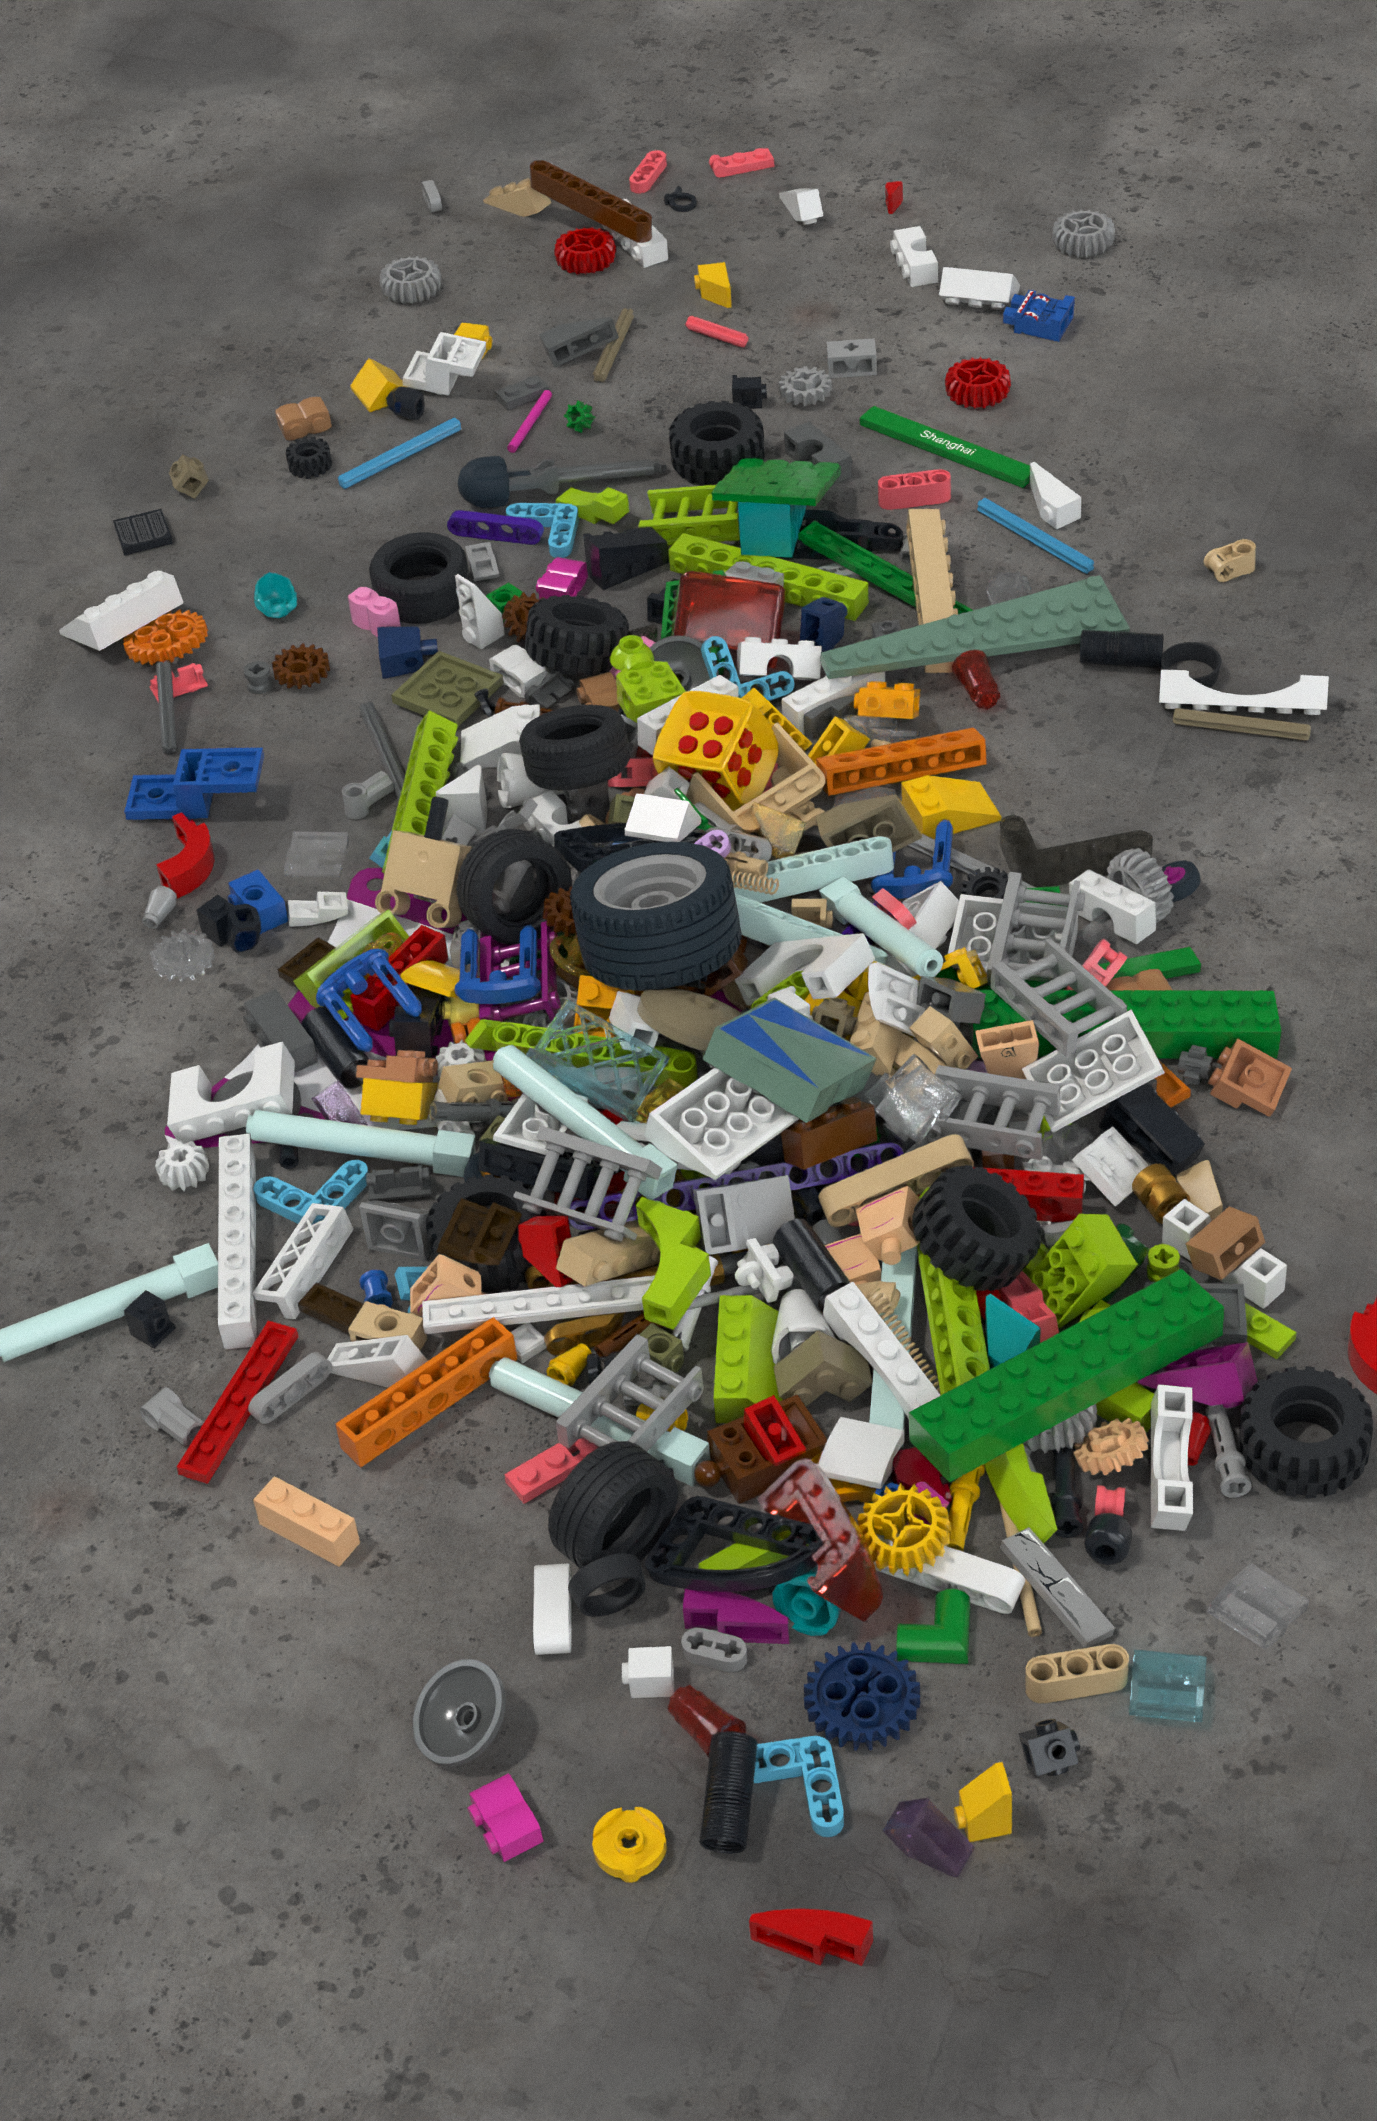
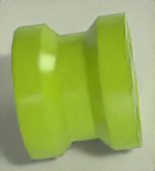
M1159 1244L1149 1250L1147 1258V1276L1149 1280L1157 1282L1179 1270L1180 1254L1176 1248L1168 1244Z

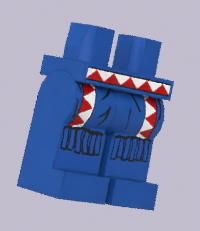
M1029 290L1025 296L1014 294L1011 307H1006L1004 310L1003 323L1014 325V333L1021 334L1023 332L1027 335L1059 342L1074 318L1075 297L1066 295L1063 300L1050 298L1043 293L1036 294V291Z

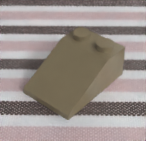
M897 794L840 804L816 816L820 837L828 848L883 836L891 840L893 853L922 838V834Z

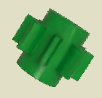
M577 400L576 405H568V410L563 415L568 420L566 426L575 429L579 433H582L583 428L591 429L593 419H596L590 412L593 407L588 404L585 405L584 402Z

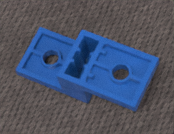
M263 747L181 749L176 774L133 775L124 811L126 820L172 819V816L181 812L187 819L208 818L213 793L257 792L264 760Z

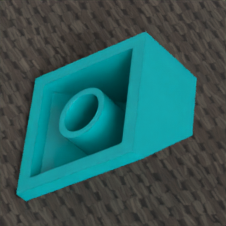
M989 1294L986 1297V1349L990 1369L1039 1344L1041 1328L992 1294Z

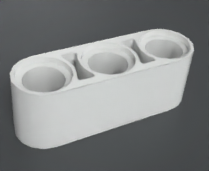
M569 1563L534 1566L533 1638L535 1655L571 1653L572 1596L568 1591V1585L571 1580Z

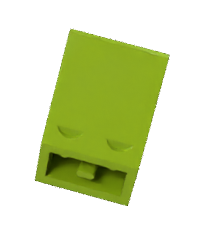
M1078 1214L1029 1275V1278L1042 1291L1044 1303L1056 1315L1058 1328H1061L1120 1287L1138 1264L1109 1215Z

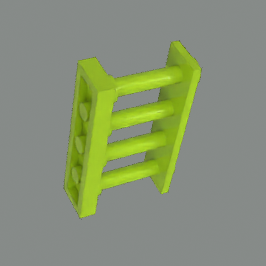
M716 485L648 490L647 494L652 513L654 514L653 519L640 520L638 528L652 527L667 541V545H673L682 533L716 542L740 540L739 513H737L738 502L713 501L712 491ZM728 508L726 514L712 515L714 509ZM703 510L702 516L688 517L689 511ZM678 512L677 518L663 519L664 513Z

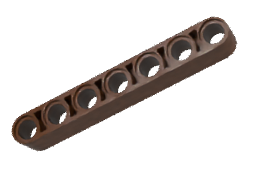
M536 160L530 164V186L533 190L633 241L644 243L652 239V216L650 213L547 161Z

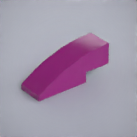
M689 1589L684 1591L683 1616L685 1629L697 1627L718 1630V1632L739 1637L745 1643L789 1644L788 1618L773 1608L733 1592H710Z

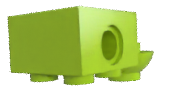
M635 635L625 636L620 639L619 644L613 649L610 663L615 669L620 670L616 675L617 702L627 718L637 723V718L686 692L667 662L654 661L652 650L643 642L642 638Z

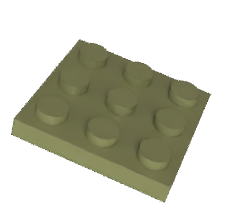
M438 651L391 695L392 702L424 716L430 710L458 724V728L481 706L480 701L474 696L475 693L487 688L489 698L504 684L503 675Z

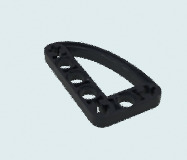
M627 823L579 827L561 830L554 834V847L580 873L596 861L612 853L634 846L662 841L625 836ZM696 827L680 842L695 843L707 832ZM637 840L600 848H595L592 845V843Z
M695 1496L689 1498L681 1505L648 1554L645 1566L653 1581L667 1586L710 1592L748 1591L779 1585L807 1573L825 1558L829 1552L830 1543L824 1530L819 1526L703 1496ZM724 1517H733L730 1523L718 1525V1522ZM753 1524H762L758 1531L753 1533L746 1532ZM781 1532H791L788 1538L781 1541L775 1540L776 1536ZM705 1534L789 1556L771 1564L744 1569L713 1570L683 1567ZM688 1535L687 1539L682 1543H672L676 1537Z

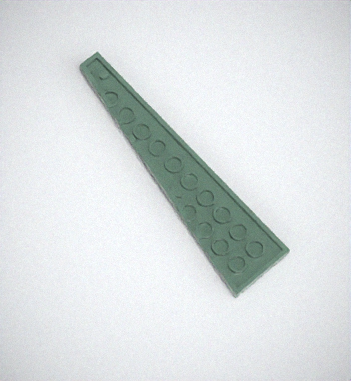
M1101 575L825 651L821 653L820 662L828 679L1079 644L1083 629L1095 631L1108 630L1109 632L1112 631V633L1115 631L1116 636V631L1129 632L1130 628Z

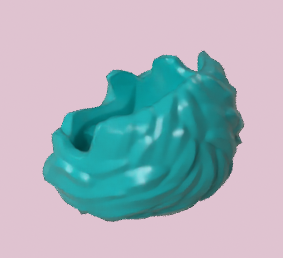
M268 572L256 582L254 603L256 608L264 613L265 616L284 618L292 610H295L297 606V592L289 578L278 573Z

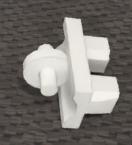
M756 1238L746 1241L748 1252L737 1263L739 1268L735 1273V1279L741 1286L751 1285L752 1288L758 1287L768 1303L777 1301L779 1290L791 1287L793 1273L788 1266L774 1267V1265H778L779 1253L774 1244L760 1246Z

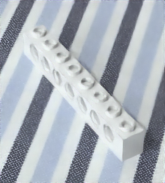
M250 1134L219 1137L218 1327L224 1350L252 1347L257 1339L256 1299L253 1295L256 1289V1198L253 1190L256 1183V1158Z

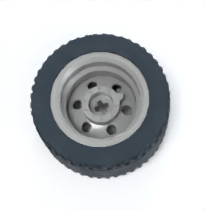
M658 842L634 846L612 853L586 868L575 880L570 892L572 913L585 969L595 979L608 986L625 990L644 991L684 985L718 970L731 959L740 945L742 933L729 864L718 852L706 846L689 842Z

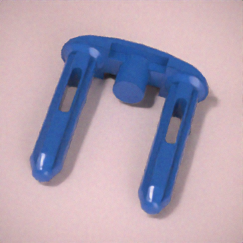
M942 820L936 827L933 868L931 870H925L924 874L921 875L922 872L919 867L908 866L904 870V877L895 878L893 868L889 873L878 875L872 880L871 888L873 892L877 893L884 888L896 899H906L940 881L949 888L953 883V876L949 872L953 839V826L950 821ZM896 851L893 852V862H894V866H895Z
M531 925L525 926L520 932L519 975L513 976V980H507L505 972L496 970L490 973L489 981L480 982V978H477L479 937L472 929H468L463 933L460 950L459 982H457L454 989L459 999L475 1004H504L527 1000L539 993L541 982L537 978V931ZM530 960V968H526V961ZM468 964H471L470 972H467Z
M383 949L368 950L343 964L320 985L316 994L317 1003L328 1009L356 1048L364 1052L372 1050V1037L342 999L345 996L343 991L348 987L355 995H359L367 989L368 983L363 976L368 973L371 976L376 974L408 1015L417 1017L422 1012L421 1002L388 961L389 955ZM388 974H391L396 980L397 984L395 986L387 979L386 976ZM342 1009L349 1019L344 1021L338 1014V1010Z

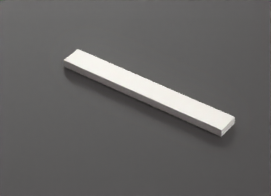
M655 1276L601 1281L589 1286L574 1284L563 1287H547L422 1301L424 1333L432 1334L476 1329L492 1317L504 1326L643 1310L642 1297Z

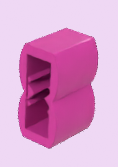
M556 557L552 563L548 564L546 573H544L542 578L537 580L536 592L539 593V599L541 597L548 599L550 596L562 597V595L576 597L588 578L587 562Z
M509 1773L469 1793L472 1805L467 1807L469 1815L476 1827L483 1825L487 1832L483 1834V1838L492 1855L498 1852L501 1859L505 1862L544 1842L541 1828L534 1814L523 1799Z

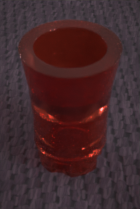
M969 650L954 660L952 673L961 682L972 702L979 709L984 708L987 710L994 707L1001 697L986 654L981 650Z
M691 1685L678 1688L670 1697V1703L667 1706L668 1712L674 1717L676 1723L696 1741L708 1759L710 1758L711 1737L715 1733L733 1731L746 1734V1724L743 1720L721 1708L702 1691L696 1690Z

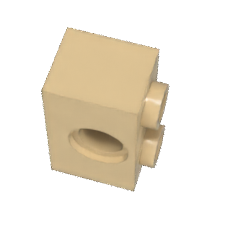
M931 1006L909 1027L920 1044L937 1056L948 1067L966 1070L978 1057L953 1021Z
M491 1060L444 1066L437 1091L438 1089L442 1090L447 1102L480 1103L490 1098H495L500 1102H507L512 1083L493 1069L494 1061Z
M367 1301L348 1329L351 1342L408 1335L417 1348L421 1350L428 1339L427 1334L424 1333L422 1317L414 1313L401 1312L383 1304L377 1305Z

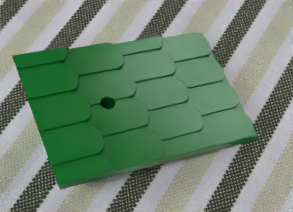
M755 458L741 459L737 465H734L730 473L725 475L723 480L719 481L712 491V500L738 502L741 555L792 558L806 507L816 506L841 475V466L832 462H820L813 465L809 461L789 463L785 460H767L764 462L762 459Z

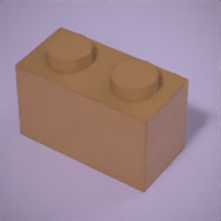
M1228 1207L1186 1243L1193 1269L1222 1280L1265 1243L1258 1217Z

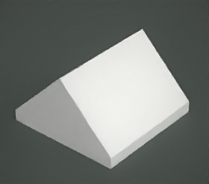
M476 765L436 791V797L446 798L449 801L444 827L451 816L455 814L476 827L475 835H480L486 830L488 808L482 767Z
M636 793L625 828V836L662 842H680L701 824V817L689 801Z

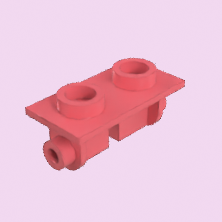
M195 663L178 668V677H174L172 671L173 698L208 686L202 675L203 669L201 664L195 665ZM155 675L154 679L150 680L151 686L149 687L159 703L157 675Z

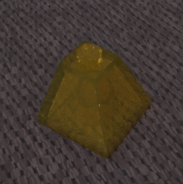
M753 801L749 815L760 837L766 838L770 842L772 847L771 855L780 859L794 856L807 822Z

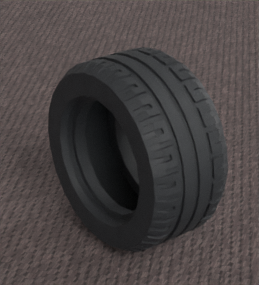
M430 532L405 534L388 541L377 550L369 567L372 590L379 596L392 599L397 604L400 622L411 624L435 622L455 613L460 608L456 593L455 575L459 574L470 581L467 557L462 547L447 536ZM423 575H431V576H432V577H429V578H427V579L407 580V579H410V578L416 577V576H423Z
M602 705L570 706L542 714L526 724L519 737L526 776L538 787L548 790H575L603 783L621 773L630 760V749L624 719L616 710Z
M521 829L500 830L480 840L462 862L456 887L458 903L467 920L487 936L491 935L497 942L508 945L519 944L520 932L527 925H531L537 931V939L541 938V922L547 921L543 919L544 901L549 899L551 892L558 894L559 888L569 891V888L573 885L571 870H569L570 867L559 850L535 834ZM523 860L532 861L536 868L537 881L534 892L527 903L516 911L505 914L497 913L493 907L492 892L495 881L501 872L512 863Z
M630 1441L610 1442L597 1448L576 1465L555 1496L548 1518V1530L553 1546L581 1569L595 1560L614 1554H631L641 1561L650 1553L674 1515L678 1498L674 1474L668 1467L636 1443Z

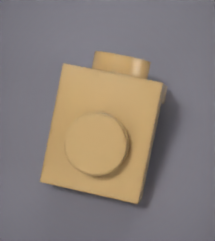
M792 899L791 909L793 916L824 928H833V911H827V899Z

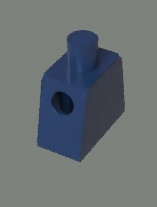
M821 597L801 608L800 641H814V646H822L821 653L832 650L844 635V621L848 614L847 607L841 602L826 597Z
M417 626L377 627L379 660L383 679L417 672L424 665L423 656L435 655L438 652L437 638L421 640L420 628Z

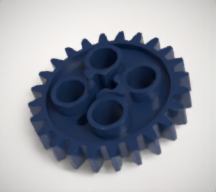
M853 1642L849 1652L838 1646V1656L834 1657L826 1652L825 1664L815 1661V1672L807 1673L808 1684H804V1709L807 1710L808 1721H815V1731L817 1733L825 1730L827 1741L837 1736L839 1738V1747L841 1748L847 1741H851L854 1751H857L860 1743L865 1742L870 1751L873 1749V1741L877 1740L883 1747H886L887 1736L890 1735L898 1741L900 1739V1729L909 1731L910 1720L917 1719V1708H920V1683L916 1682V1671L909 1670L907 1659L898 1662L897 1651L886 1656L884 1645H881L876 1652L871 1651L870 1642L866 1643L864 1650H859L856 1643ZM889 1691V1692H893V1693L884 1694V1693H882V1692ZM869 1716V1717H871V1718L862 1719V1718H860V1717Z

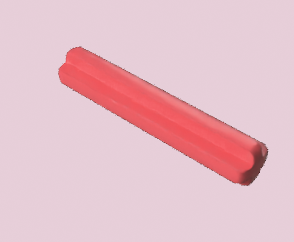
M689 316L685 324L691 331L739 347H745L749 340L745 333L694 316Z

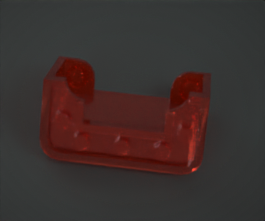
M697 571L686 572L680 578L674 599L671 636L690 637L702 644L708 638L718 636L725 640L728 649L738 650V644L741 641L745 642L746 637L761 638V643H772V639H780L786 590L781 585ZM778 657L771 658L767 668H775Z
M800 1459L781 1475L757 1500L764 1511L769 1514H778L781 1517L813 1525L824 1545L812 1556L814 1561L818 1563V1571L815 1577L811 1576L807 1579L808 1584L814 1593L865 1622L879 1608L883 1600V1589L866 1538L822 1468L810 1459Z

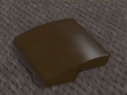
M461 1198L438 1244L437 1252L467 1262L500 1265L522 1214L494 1202L490 1209Z

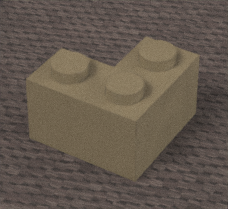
M819 1330L774 1366L779 1398L785 1400L798 1395L805 1407L825 1391L851 1402L872 1385L868 1361L854 1347Z

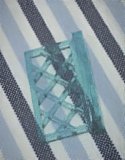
M568 999L565 1000L534 1049L530 1047L526 1053V1056L566 1087L582 1096L588 1097L592 1102L627 1122H634L639 1115L637 1112L638 1108L670 1059L662 1052ZM572 1010L579 1014L581 1025L565 1029L563 1020L569 1011ZM585 1018L590 1020L591 1022L586 1023ZM599 1026L604 1028L607 1039L590 1044L588 1029ZM583 1031L586 1045L569 1049L567 1035ZM610 1032L616 1035V1037L611 1038ZM562 1037L565 1051L551 1054L545 1050L552 1039ZM622 1041L629 1042L632 1054L616 1058L613 1044ZM608 1046L611 1059L595 1064L592 1050ZM636 1047L643 1051L636 1052ZM587 1051L590 1065L581 1068L574 1067L571 1055ZM651 1055L658 1059L652 1070L641 1072L638 1058ZM566 1057L567 1062H565L564 1060H562V1059H560V1058ZM634 1060L636 1074L620 1078L617 1064ZM613 1066L615 1080L605 1083L598 1081L596 1070ZM592 1072V1077L586 1073ZM638 1080L640 1090L634 1099L631 1100L624 1096L621 1084ZM617 1086L618 1091L612 1089L611 1087Z

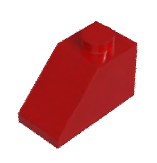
M535 1216L518 1225V1237L522 1245L523 1257L555 1287H563L572 1282V1278L556 1269L563 1242L571 1238L568 1216Z
M775 1395L744 1409V1428L761 1456L774 1466H778L806 1452L805 1446Z

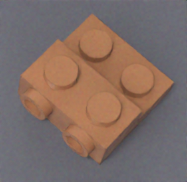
M1237 1039L1231 1049L1225 1047L1218 1058L1217 1063L1221 1064L1222 1067L1221 1069L1216 1068L1208 1081V1084L1213 1086L1210 1095L1236 1109L1243 1102L1270 1117L1275 1111L1292 1068Z
M398 1050L397 1056H387V1060L368 1059L367 1065H357L356 1077L412 1083L433 1082V1077L436 1076L438 1071V1061L435 1058L425 1057V1051Z

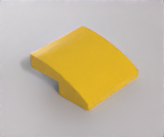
M422 961L412 965L400 974L406 983L447 997L458 998L454 989L457 982H459L460 969L436 961Z

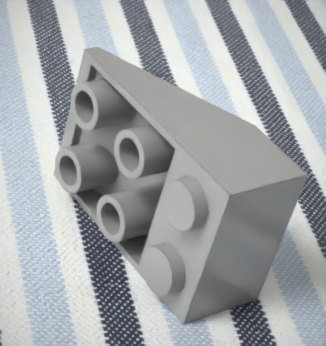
M788 1175L693 1190L696 1213L699 1216L702 1251L709 1255L747 1249L746 1241L756 1238L760 1246L773 1244V1237L776 1231L784 1223L795 1219Z

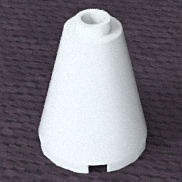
M507 752L499 756L497 782L501 781L502 790H498V795L503 808L523 805V802L531 797L533 799L550 791L538 787L528 779L522 755ZM552 790L556 795L564 794L563 790Z
M794 1289L788 1291L781 1299L771 1347L775 1364L779 1363L818 1330L835 1338L829 1325L822 1317L821 1311L816 1308L805 1290Z

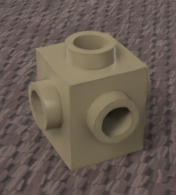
M182 454L179 460L175 461L170 468L169 475L173 482V487L194 499L209 481L204 464L195 457L189 458Z
M837 997L825 999L819 1006L814 1007L811 1015L813 1021L843 1039L848 1034L852 1035L857 1020L856 1017H853L855 1007L847 1005L846 1000Z

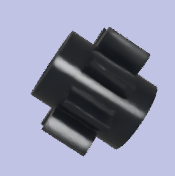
M807 1187L799 1190L794 1195L792 1204L795 1219H804L808 1221L810 1226H814L817 1222L826 1219L818 1197L821 1191L817 1192L815 1187Z

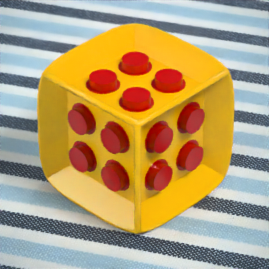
M687 691L675 702L654 747L653 764L658 774L670 767L689 783L693 774L698 772L734 812L763 793L775 767L779 745L766 717L753 703L729 695L704 691Z

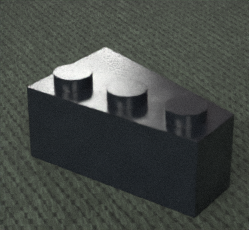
M652 527L626 529L623 533L606 531L603 532V535L594 536L590 533L583 534L588 576L603 591L669 563L667 541Z
M408 984V987L421 1002L422 1012L419 1016L414 1017L408 1015L401 1006H396L395 1018L391 1019L389 1023L390 1037H394L396 1056L398 1050L425 1051V1057L432 1058V1056H437L438 1046H433L435 1035H441L444 1022L442 1004L445 1001V996Z
M1147 1083L1111 1101L1098 1126L1105 1132L1114 1127L1130 1145L1132 1144L1143 1152L1142 1158L1151 1165L1159 1163L1165 1165L1173 1176L1196 1160L1205 1145L1200 1135L1191 1129L1179 1117L1177 1111L1169 1107L1158 1096L1156 1090Z

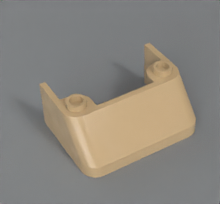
M777 722L773 725L772 729L778 740L779 752L776 763L780 768L772 775L771 783L773 787L733 812L704 778L696 772L692 776L686 797L693 805L698 802L705 804L706 807L730 825H739L743 829L744 834L750 835L754 831L763 830L820 794L826 779L823 772Z

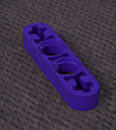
M456 510L447 521L448 530L452 534L461 537L535 545L540 541L544 533L543 525L539 521L530 518ZM478 522L485 523L489 530L481 529L478 526ZM507 525L511 527L513 532L508 533L501 526Z

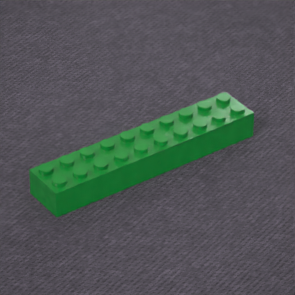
M978 990L986 994L984 1010L981 1015L980 1024L969 1023L970 1046L978 1055L977 1058L982 1057L975 1031L1026 1021L993 990ZM1058 990L1043 999L1054 1006L1078 993L1075 990ZM1110 990L1117 998L1123 1000L1127 1006V1011L1132 1010L1158 1059H1180L1181 1052H1189L1192 1045L1207 1048V1056L1218 1059L1224 1048L1228 1047L1231 1049L1237 1039L1274 1059L1278 1057L1282 1031L1274 991ZM1086 1003L1062 1016L1069 1022L1074 1023L1097 1010L1089 1003ZM1106 1020V1021H1104V1022H1102V1023H1100V1024H1098V1025H1096V1026H1094V1027H1092V1028H1090V1029H1088V1030H1086V1031H1084V1032L1078 1034V1038L1081 1037V1036H1083V1035H1085V1034H1087V1033H1089L1090 1031H1092V1030H1094V1029H1096V1028L1102 1026L1103 1024H1105V1023H1107V1022H1109V1021ZM1036 1030L1039 1041L1037 1058H1042L1057 1050Z
M1180 1269L910 1411L909 1439L932 1465L951 1482L1223 1335L1224 1306L1183 1269Z

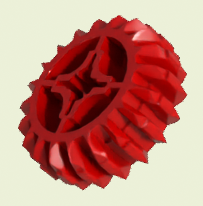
M594 227L576 228L574 231L568 230L567 234H561L560 238L556 239L554 255L557 265L561 266L562 270H567L568 273L575 272L576 275L580 273L585 275L587 273L595 274V271H603V268L610 267V264L614 262L616 257V245L613 236L601 228L597 230Z
M971 357L970 360L962 359L961 363L956 362L953 367L949 368L945 378V390L947 391V396L950 397V401L956 402L957 405H964L965 408L970 406L974 407V409L977 407L985 409L988 405L994 407L995 403H1002V399L1007 398L1011 388L1009 370L1006 369L1004 364H1000L999 360L992 361L991 358L982 359L980 357L979 359H974Z

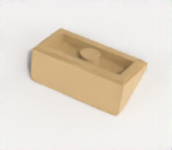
M1209 1160L1202 1161L1176 1175L1177 1182L1189 1195L1190 1203L1209 1214L1211 1221L1222 1213V1202Z

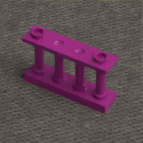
M546 921L541 922V938L537 939V951L541 950L542 954L541 958H537V971L542 970V977L538 978L541 982L542 998L501 1008V1004H479L480 1020L504 1022V1019L545 1009L551 1023L557 1022V1009L561 1008V1002L557 993V975L555 971L557 969L556 949L560 948V942L557 933L551 932L550 927L546 925ZM491 935L480 938V982L489 981L490 973L496 970L505 972L507 978L518 976L519 963L502 968L501 963H504V959L519 956L520 943L501 948L495 945ZM526 961V968H530V961Z

